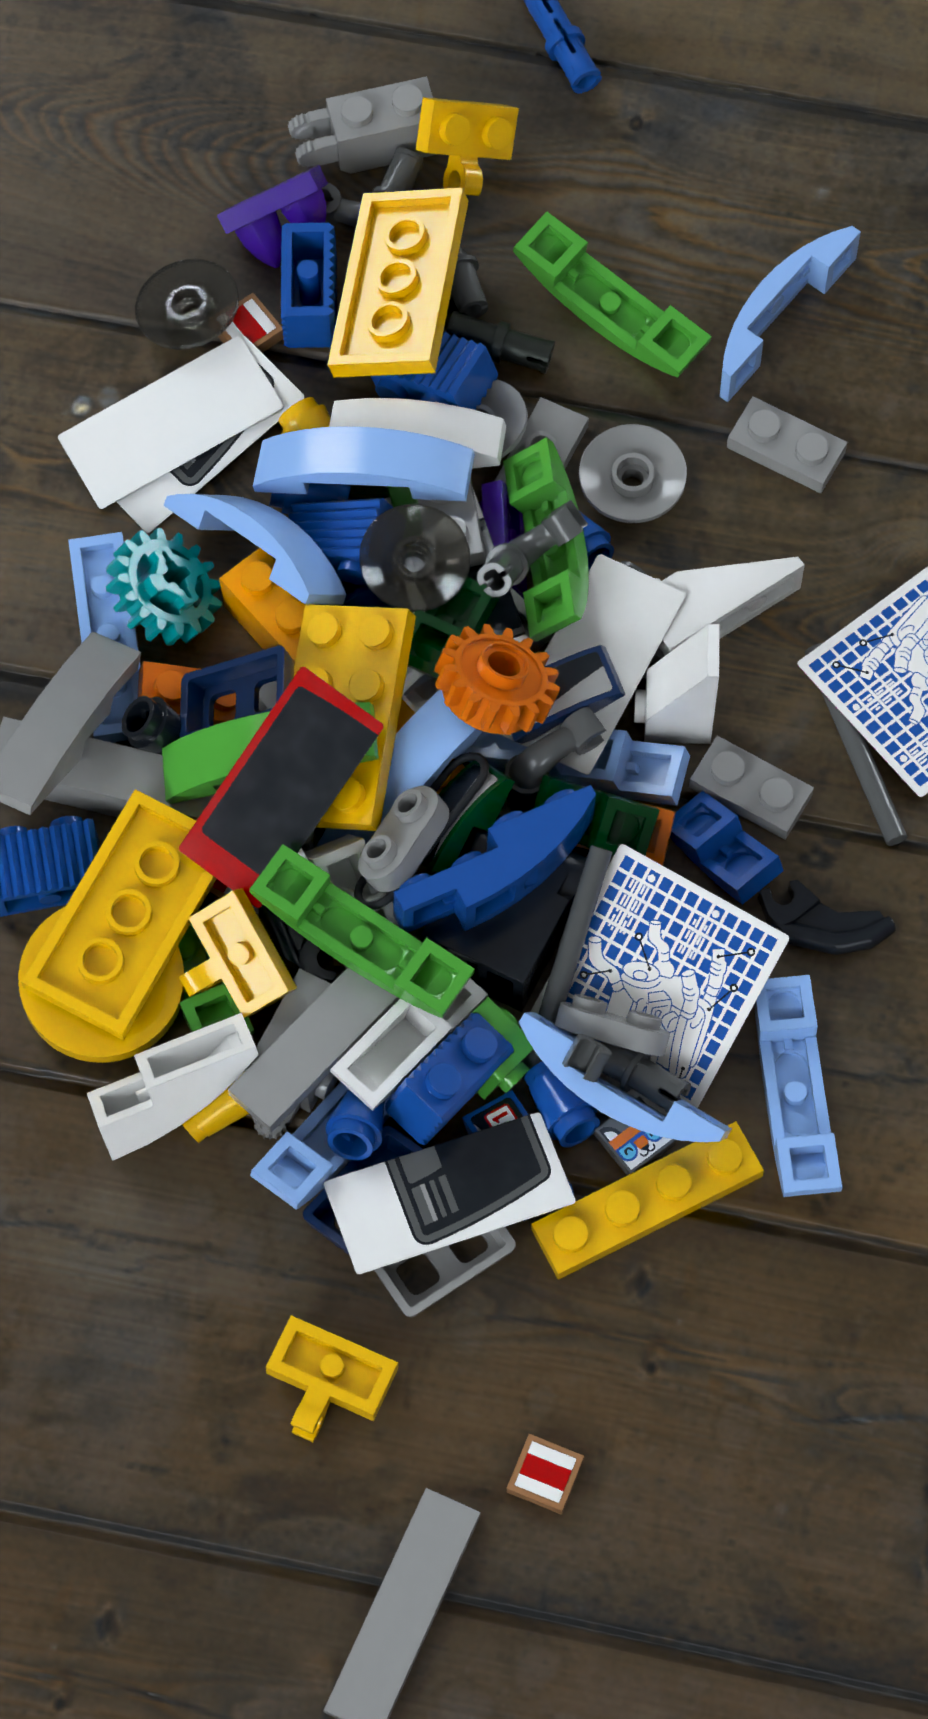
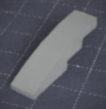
M92 631L38 696L1 751V803L28 815L32 814L82 759L85 741L110 714L113 696L138 670L141 657L140 651Z

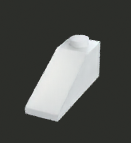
M790 557L673 573L661 582L685 592L686 597L658 648L666 656L707 624H720L719 639L799 590L802 583L804 563L799 557Z
M707 624L647 669L645 690L636 689L634 695V723H645L644 742L711 744L719 683L720 624Z

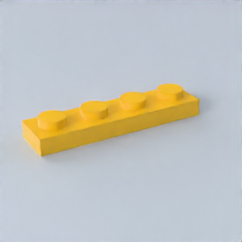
M737 1121L727 1125L732 1130L728 1137L720 1142H693L576 1201L574 1204L532 1223L531 1230L557 1279L559 1280L763 1177L764 1169Z

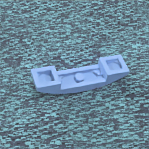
M850 226L819 237L788 256L761 281L742 307L730 332L724 353L719 397L729 402L760 367L764 341L760 338L761 334L804 286L809 283L825 294L856 260L861 231Z
M348 426L303 429L262 440L253 488L255 492L307 494L310 483L409 487L413 499L466 501L475 454L473 449L451 441L401 430Z
M176 494L166 497L164 506L196 529L236 531L274 557L276 561L269 580L302 603L343 605L346 593L333 566L312 538L282 513L258 501L231 495Z
M438 690L396 733L381 822L401 793L418 786L430 787L449 762L465 754L482 733V731L463 722L446 706L442 690ZM326 828L317 847L347 834L364 838L366 844L375 831Z
M810 975L770 978L758 996L754 1008L767 1114L783 1197L841 1192L842 1181L834 1133H831L816 1038L818 1025Z
M524 1012L519 1024L527 1040L549 1070L578 1097L607 1116L640 1131L680 1141L720 1142L726 1139L732 1128L683 1099L675 1101L665 1116L599 1077L597 1082L583 1079L586 1074L585 1072L571 1066L564 1067L562 1064L576 1036L555 1026L553 1022L536 1012Z
M342 1082L332 1090L293 1134L287 1131L251 1170L250 1176L296 1210L325 1188L324 1182L335 1178L351 1161L338 1156L330 1149L325 1130L326 1123L348 1090ZM392 1094L385 1100V1103L392 1096ZM385 1106L383 1124L390 1117V1115L385 1111Z

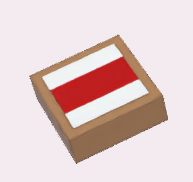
M251 293L210 320L213 332L223 343L236 336H245L263 353L283 340L282 326L254 293Z
M529 1434L506 1488L507 1493L562 1515L583 1464L584 1455Z

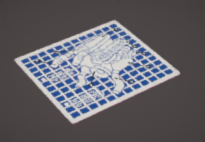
M928 567L797 663L802 671L919 797H923L928 793Z
M621 844L607 868L566 1002L572 1003L574 994H581L607 1002L606 1012L627 1018L629 1010H635L661 1018L660 1028L670 1032L665 1055H651L650 1060L681 1080L691 1083L688 1096L681 1094L680 1098L698 1108L785 949L789 936L632 848ZM548 980L531 1012L539 1013ZM601 1073L600 1077L621 1089L620 1083L617 1080ZM632 1089L626 1092L634 1098L640 1096L648 1106L664 1115L668 1114L665 1112V1109Z

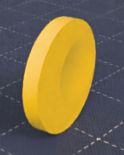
M65 907L54 912L38 926L30 937L23 951L19 966V993L26 1015L35 1031L57 1051L69 1057L87 1062L105 1063L131 1058L135 1054L150 1048L172 1026L181 1008L179 1002L183 1001L185 988L179 977L185 971L179 947L176 948L125 1039L122 1040L23 988L22 979Z

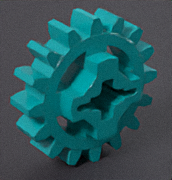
M156 528L149 536L143 530L138 531L113 553L115 559L106 567V572L115 578L106 586V591L119 595L120 601L113 609L115 612L127 611L131 617L127 624L129 629H133L140 624L145 627L146 640L151 642L161 633L166 646H172L179 638L185 643L190 642L214 622L213 614L222 606V601L213 595L221 586L220 581L209 579L207 574L214 568L213 562L201 563L197 558L201 550L200 546L196 544L188 550L183 546L182 534L177 532L170 540H167L163 529Z

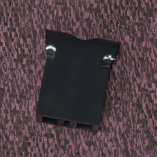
M475 827L471 849L467 854L474 851H479L482 854L486 853L488 831ZM573 849L563 863L542 884L523 899L495 917L467 931H464L455 913L427 924L421 933V942L428 938L473 967L475 972L471 979L488 994L487 996L522 1012L563 935L587 855Z

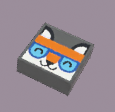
M639 1096L638 1098H636V1099H638L639 1101H641V1102H643L644 1104H646V1103L644 1102V1100H643L640 1096ZM613 1118L608 1119L596 1128L594 1136L626 1175L651 1164L675 1146L676 1142L675 1139L640 1131Z

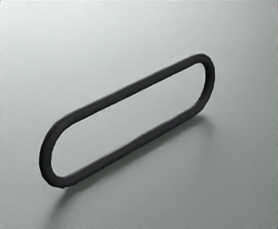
M469 752L453 759L430 786L437 792L459 765L468 761H477L480 764V774L449 814L445 828L421 864L488 777L489 764L487 759L480 753ZM362 875L355 885L354 898L372 910L381 909L394 899V891L396 890L389 891L383 898L377 901H365L362 893L367 880Z

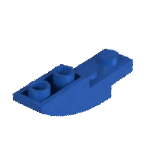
M592 785L575 792L572 789L559 791L549 797L544 805L528 812L513 811L505 814L492 827L488 828L486 853L482 854L479 851L470 852L458 858L446 870L432 876L427 873L419 874L405 881L399 890L394 891L393 916L398 926L409 933L455 913L464 931H467L519 902L542 884L563 863L581 840L593 820L596 793Z

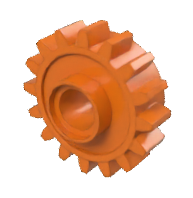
M489 624L483 625L480 634H477L469 626L463 628L460 637L452 634L445 648H443L434 669L439 674L435 683L436 689L442 690L445 699L444 703L459 719L480 731L511 735V733L520 730L527 733L532 730L535 721L541 724L545 722L560 691V687L554 684L559 672L557 669L545 667L550 657L547 652L534 653L530 650L533 643L532 639L528 637L518 642L513 639V631L510 628H506L502 635H497Z

